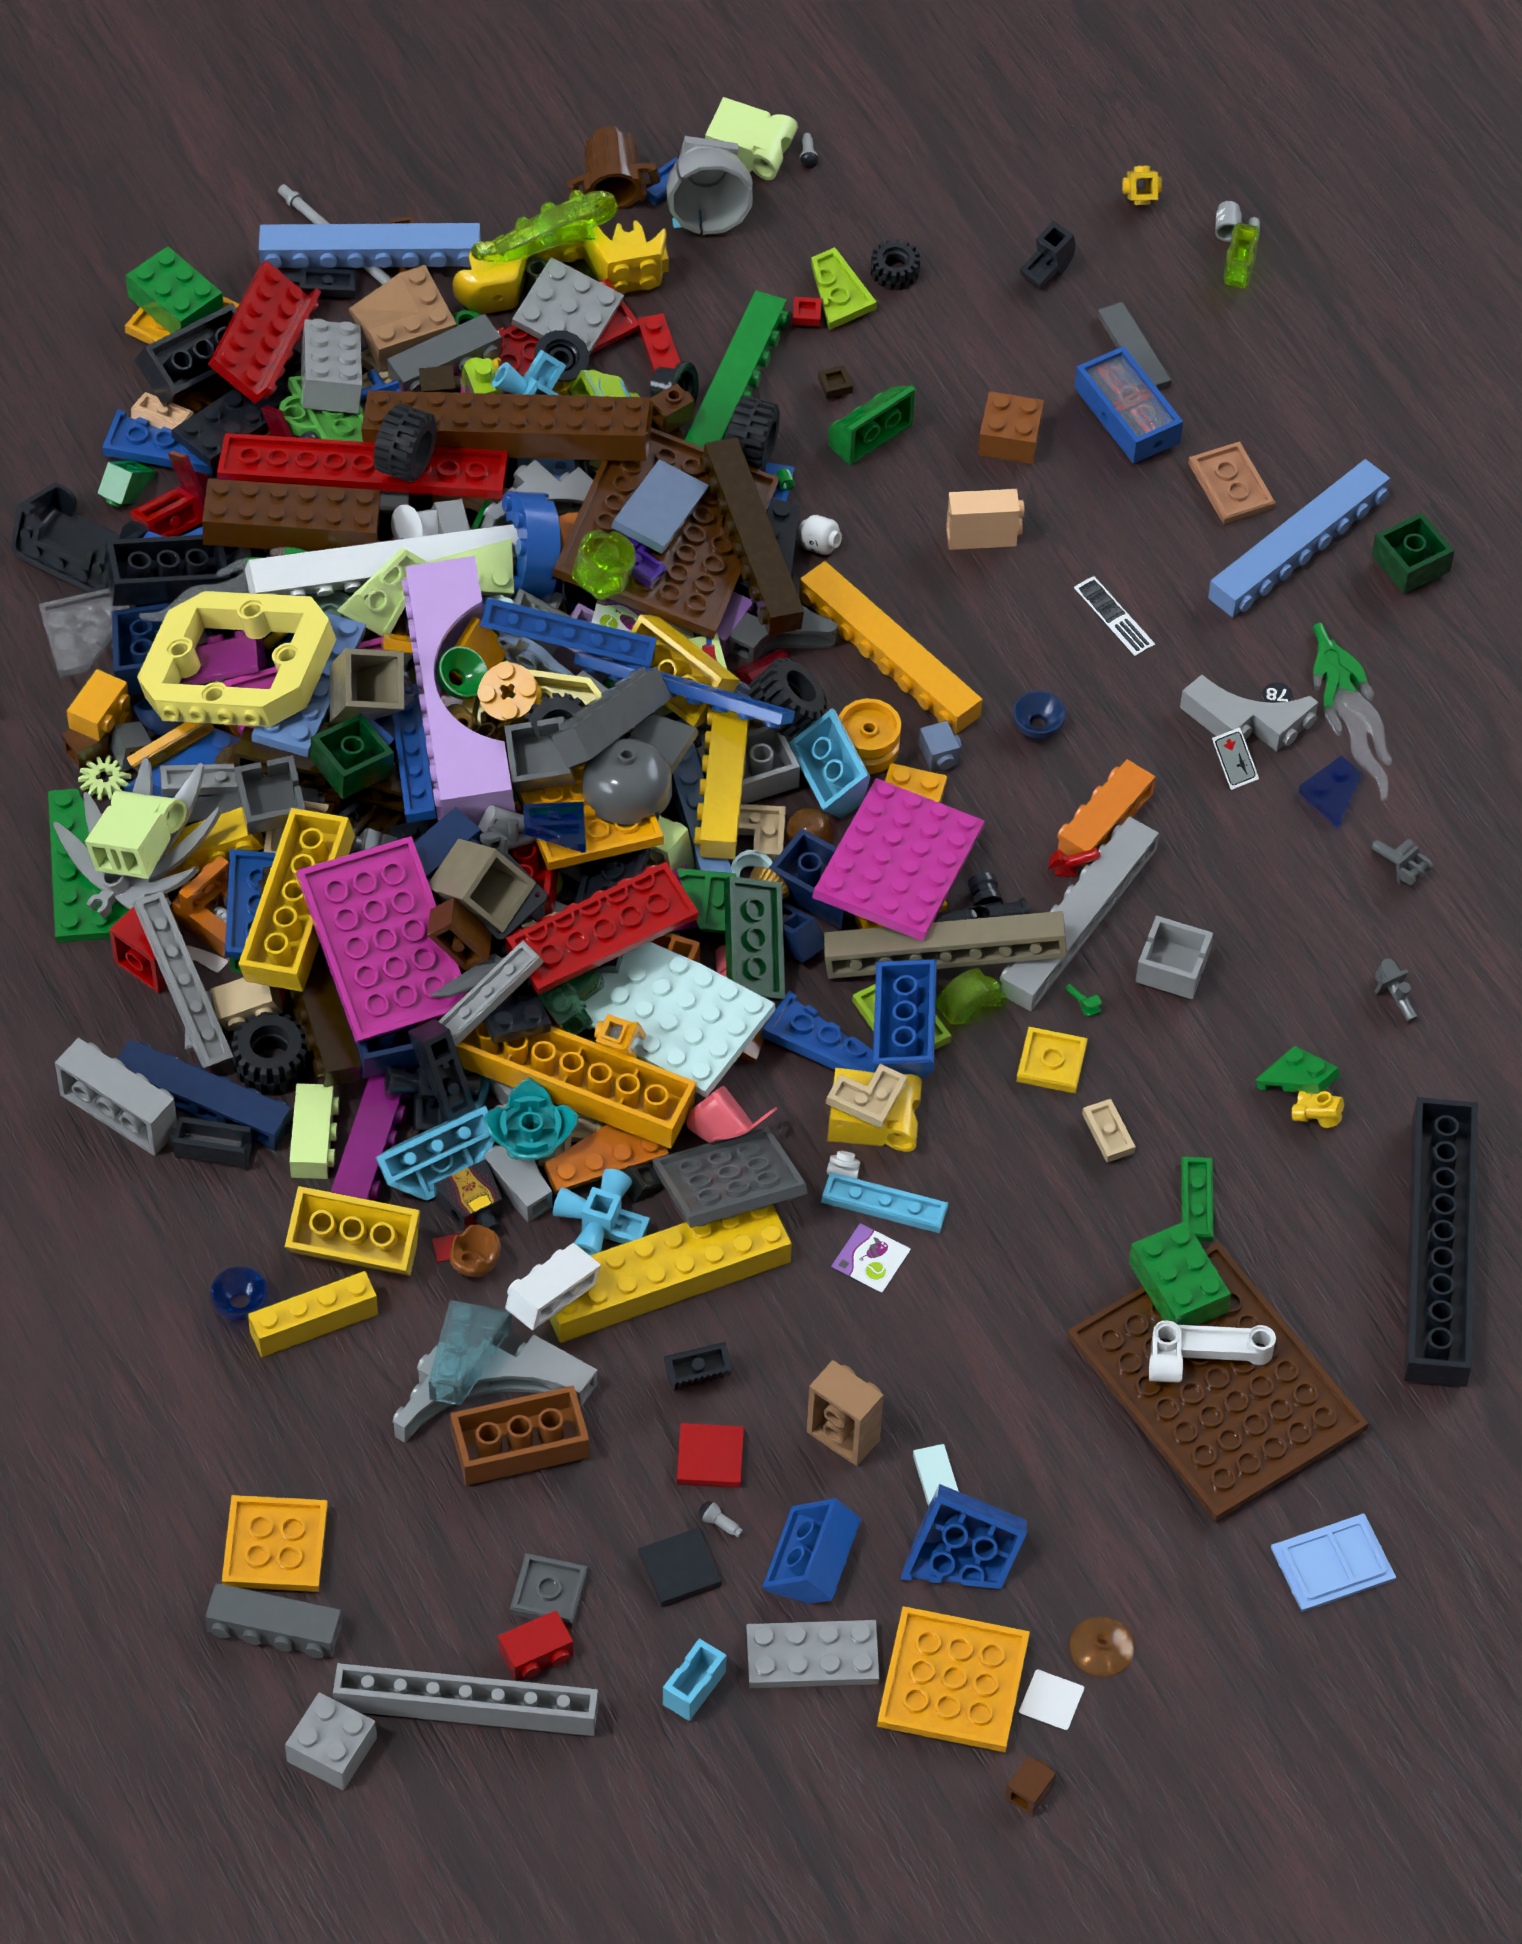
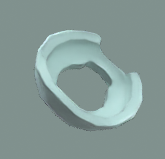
M746 850L733 859L731 870L732 873H736V877H740V871L745 867L769 868L773 862L762 852Z

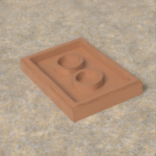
M1240 441L1189 457L1188 464L1223 525L1275 509L1276 502Z

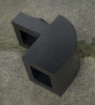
M1054 220L1035 239L1038 251L1020 268V274L1040 289L1056 273L1059 276L1063 274L1070 264L1076 249L1074 234Z

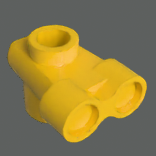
M1299 1091L1297 1104H1294L1292 1107V1119L1308 1122L1309 1119H1318L1320 1126L1324 1128L1334 1127L1342 1120L1341 1113L1344 1108V1100L1342 1097L1332 1096L1326 1091L1318 1094Z

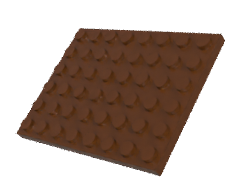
M651 427L647 461L602 460L557 560L552 576L714 639L741 574V561L734 556L733 540L726 535L724 516L718 514L716 507L717 498L715 493L711 494L709 487L704 497L661 554L653 549L647 552L667 566L665 574L650 588H647L603 557L605 550L623 534L611 528L613 520L659 459L708 484V474L702 471L700 465V456L703 455L704 448ZM749 466L765 511H767L780 478Z
M1219 1242L1209 1246L1204 1251L1231 1293L1228 1313L1198 1326L1252 1329L1255 1326L1264 1325L1271 1328L1275 1333L1276 1340L1272 1359L1268 1363L1256 1365L1242 1360L1183 1357L1182 1381L1178 1383L1149 1381V1362L1153 1331L1157 1323L1163 1321L1143 1286L1067 1331L1069 1340L1215 1522L1366 1431L1369 1425ZM1166 1338L1160 1339L1163 1342H1171V1340ZM1260 1343L1255 1344L1258 1347H1266Z

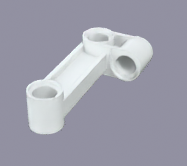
M1161 1321L1157 1323L1153 1331L1149 1362V1381L1177 1383L1182 1381L1183 1357L1242 1360L1256 1365H1264L1272 1359L1276 1340L1275 1333L1271 1328L1264 1325H1258L1251 1329L1178 1325L1173 1321ZM1166 1338L1171 1340V1342H1163L1160 1339ZM1260 1343L1266 1347H1258L1255 1344Z

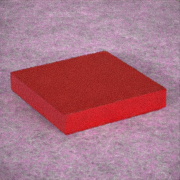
M681 1423L677 1484L740 1488L744 1426Z

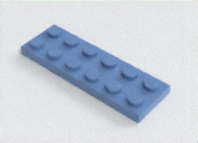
M324 612L330 620L337 640L307 708L272 727L255 726L252 733L253 742L301 756H309L311 737L320 732L330 710L329 666L345 648H359L366 632V624Z

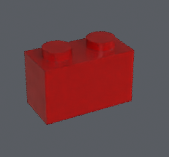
M557 1610L498 1636V1651L514 1681H519L523 1678L531 1679L537 1676L541 1670L552 1665L560 1666L566 1663L570 1657L574 1656L573 1640Z

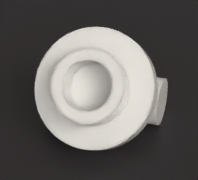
M837 1151V1155L830 1156L827 1174L832 1172L855 1179L858 1178L860 1161L855 1159L854 1153Z

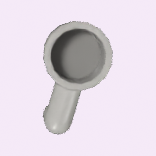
M1225 201L1218 206L1216 212L1215 235L1219 240L1225 242L1235 241L1240 237L1257 240L1260 235V221L1255 217L1250 218L1249 228L1243 227L1242 213L1239 205L1233 201Z

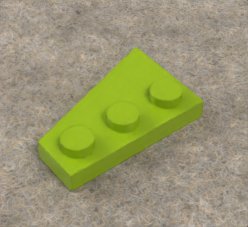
M835 247L811 257V266L820 298H822L821 302L829 330L877 309L876 300Z

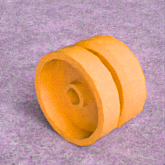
M866 698L856 700L845 706L839 715V719L868 773L874 774L888 769L890 763L894 764L899 754L901 720L898 712L891 705L877 699Z

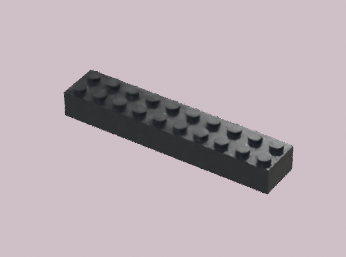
M1417 1097L1412 1118L1404 1381L1467 1387L1472 1366L1478 1102Z

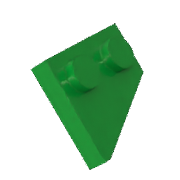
M1294 1046L1256 1078L1255 1081L1257 1088L1260 1090H1266L1268 1085L1282 1086L1284 1092L1304 1091L1306 1093L1318 1094L1338 1079L1340 1072L1337 1066Z

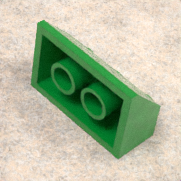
M912 385L894 386L885 392L878 393L871 401L863 406H858L851 414L842 420L835 421L829 427L828 446L849 466L913 425L916 389Z

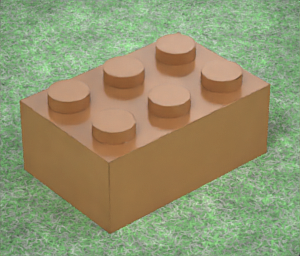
M832 1360L809 1386L807 1433L855 1466H858L880 1441L884 1394L881 1393L875 1384L871 1382L866 1383L857 1377L850 1367L840 1365Z

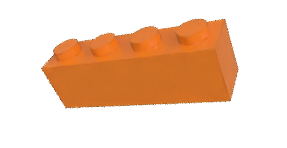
M1128 759L1120 767L1116 766L1111 771L1108 781L1103 786L1099 785L1094 790L1091 800L1086 805L1082 804L1078 808L1070 824L1065 823L1061 827L1057 835L1059 839L1058 850L1060 849L1067 856H1071L1093 848L1099 849L1102 844L1107 845L1111 840V834L1118 824L1123 825L1128 817L1132 818L1153 795L1156 776ZM1093 861L1082 864L1080 866L1084 868L1087 864L1091 865Z

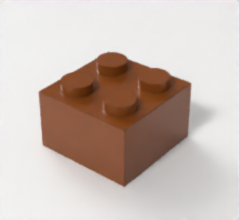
M989 391L980 431L978 455L1033 464L1042 424L1044 400Z

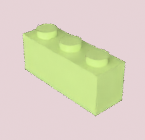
M296 1084L290 1151L291 1178L328 1179L329 1167L335 1166V1149H331V1141H337V1123H333V1115H339L340 1098L334 1097L333 1086Z

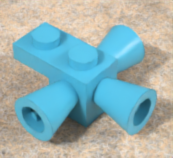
M540 350L524 377L508 362H505L494 374L492 386L512 394L559 395L552 388L566 365Z
M617 1169L604 1170L601 1188L592 1187L587 1200L561 1187L553 1207V1216L582 1219V1232L574 1244L589 1256L601 1252L603 1238L625 1244L645 1237L650 1226L649 1217L621 1209V1198L632 1185V1180L627 1174Z

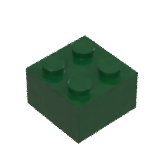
M1420 512L1375 534L1371 556L1402 593L1406 594L1450 572L1455 550L1428 518Z
M360 713L312 736L310 760L339 796L344 799L392 776L394 752L363 714Z

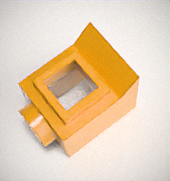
M607 1014L605 1021H600L597 1024L594 1036L597 1038V1044L636 1058L637 1055L631 1046L635 1037L644 1039L646 1033L639 1022H631Z

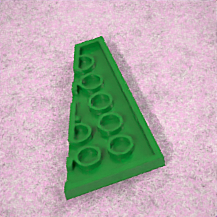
M78 788L48 791L56 943L111 939L109 929L129 909L116 901L112 905L111 913L103 919L97 912L102 905H99L94 911L88 907L87 901L95 894H100L101 890L94 886L74 864L53 825L54 822L60 823L86 846L85 840L89 836L84 801Z

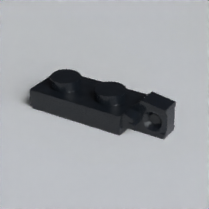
M301 267V271L282 273L307 295L318 288L321 291L319 296L355 298V270Z

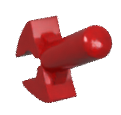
M1093 848L1067 856L1059 849L1049 858L1048 870L1055 868L1054 876H1077V867L1100 859V850Z

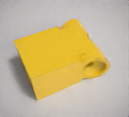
M835 1067L833 1085L839 1074L868 1086L875 1073ZM904 1074L908 1076L906 1084L882 1128L831 1106L827 1141L874 1146L886 1144L895 1150L903 1152L914 1150L916 1148L918 1122L914 1112L920 1104L921 1078L913 1074Z

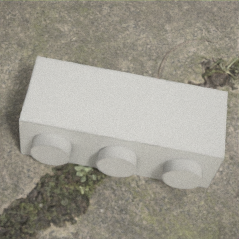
M574 1243L564 1250L559 1249L552 1255L550 1260L543 1265H536L526 1277L521 1280L516 1279L509 1286L505 1309L531 1330H534L594 1287L601 1264Z

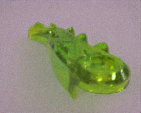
M572 190L569 195V201L558 205L545 202L541 206V213L531 219L520 217L517 219L516 229L506 235H499L492 241L477 242L472 246L471 254L476 260L507 262L525 258L557 246L596 239L593 228L613 218L618 209L614 195L609 192L593 191L583 195L579 190Z

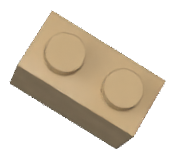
M243 977L211 989L218 1022L228 1032L239 1031V1025L242 1022L248 1023V1017L252 1015L259 1017L261 1012L266 1011L267 1015H273V1011L280 1012V1014L284 1013L279 987L246 982Z

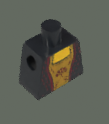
M486 1159L434 1183L436 1203L462 1231H465L470 1225H483L495 1233L500 1229V1224L496 1218L503 1214L502 1198Z

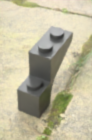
M802 606L804 610L802 629L768 636L765 625L759 623L758 617L746 612L729 635V654L751 663L758 660L764 653L775 648L831 649L838 642L839 625L831 619L817 615Z

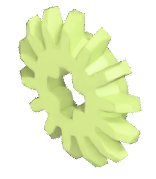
M100 756L96 757L98 765L87 761L86 765L91 769H80V773L86 775L78 777V782H85L80 789L84 791L89 788L88 793L91 797L95 793L98 794L97 800H102L103 795H108L110 800L114 791H122L120 787H125L129 784L124 779H131V774L125 773L129 769L121 770L117 760L111 764V756L106 758L105 763H102ZM101 772H106L107 775H113L109 777L108 782H103L102 779H96L100 777Z

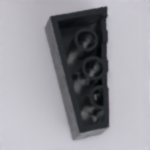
M773 498L768 508L767 516L792 579L798 540L800 506ZM742 574L739 576L734 592L750 599V585L748 580H743ZM754 603V609L758 610L757 604Z

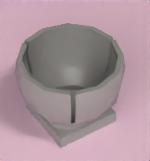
M689 136L684 137L679 159L668 175L666 186L667 205L670 213L683 228L700 234L699 213L701 215L703 235L724 233L743 222L753 204V180L747 167L737 156L739 151L738 143Z

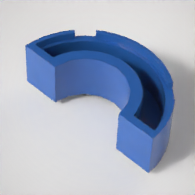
M509 491L502 498V509L506 512L507 522H513L518 536L515 546L517 562L513 572V599L518 590L521 589L547 603L555 588L556 579L551 578L553 567H555L560 556V526L555 504L553 501L546 499L549 498V495L544 492Z

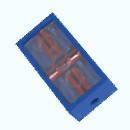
M1124 346L1076 367L1075 390L1133 464L1181 443L1183 420Z

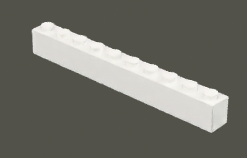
M511 524L252 559L248 561L244 570L249 593L306 596L307 594L317 593V596H327L336 590L345 589V592H356L401 548L429 562L512 539L513 569L515 570L517 562L515 546L518 536L516 528Z

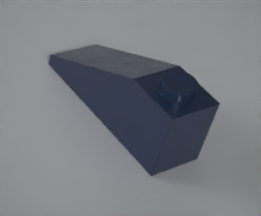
M782 901L784 953L803 963L813 958L816 953L825 948L816 918Z

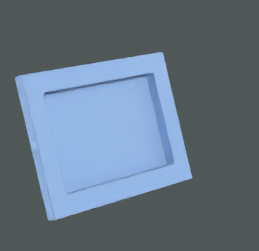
M1365 1514L1271 1545V1550L1278 1562V1566L1281 1568L1302 1612L1396 1580V1576L1382 1550V1546L1379 1544Z

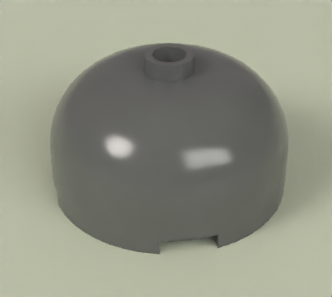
M636 739L616 740L586 762L582 774L584 802H587L595 810V815L603 820L618 824L642 823V818L656 812L661 814L671 800L672 774L670 766L663 754L646 742Z

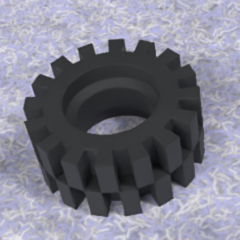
M888 239L886 240V245L880 242L878 248L875 247L871 255L870 272L873 275L872 279L874 281L878 280V285L881 287L886 284V289L891 290V286H895V290H900L902 285L904 289L909 288V283L913 285L916 283V279L919 278L921 259L919 250L916 251L915 245L909 247V241L906 240L903 244L900 243V239H896L895 243ZM897 261L905 264V266L894 268L886 265V263Z

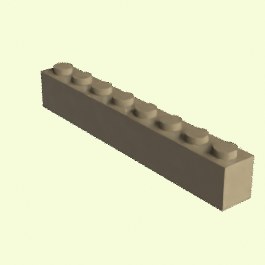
M1063 911L934 922L924 941L888 927L824 932L825 963L828 979L875 975L876 962L936 959L937 969L1067 957Z

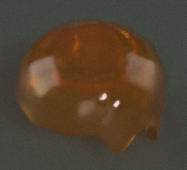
M818 808L798 809L787 821L786 833L790 840L795 837L801 828L829 844L833 840L832 824L826 814Z

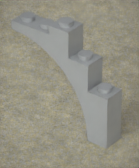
M535 459L528 466L524 464L516 470L513 478H515L513 485L507 492H544L549 495V498L546 499L554 502L557 514L575 513L580 511L593 479L578 467L571 474L566 472L557 480ZM502 501L498 504L493 502L486 508L483 513L485 518L481 529L504 526L511 523L506 520V512L502 509Z
M490 1079L491 1092L502 1103V1105L496 1107L505 1108L509 1094L514 1088ZM501 1145L492 1147L486 1153L484 1159L488 1162L498 1189L527 1222L553 1207L552 1190L540 1174L535 1160L511 1159L507 1155V1150Z
M534 1334L527 1344L524 1342L520 1345L515 1357L486 1340L478 1349L474 1348L470 1352L466 1362L435 1346L429 1355L425 1354L418 1363L419 1383L414 1387L410 1395V1401L405 1407L401 1406L393 1417L395 1438L406 1443L420 1426L440 1411L463 1400L490 1393L508 1391L542 1393L574 1385L581 1408L597 1386V1369Z

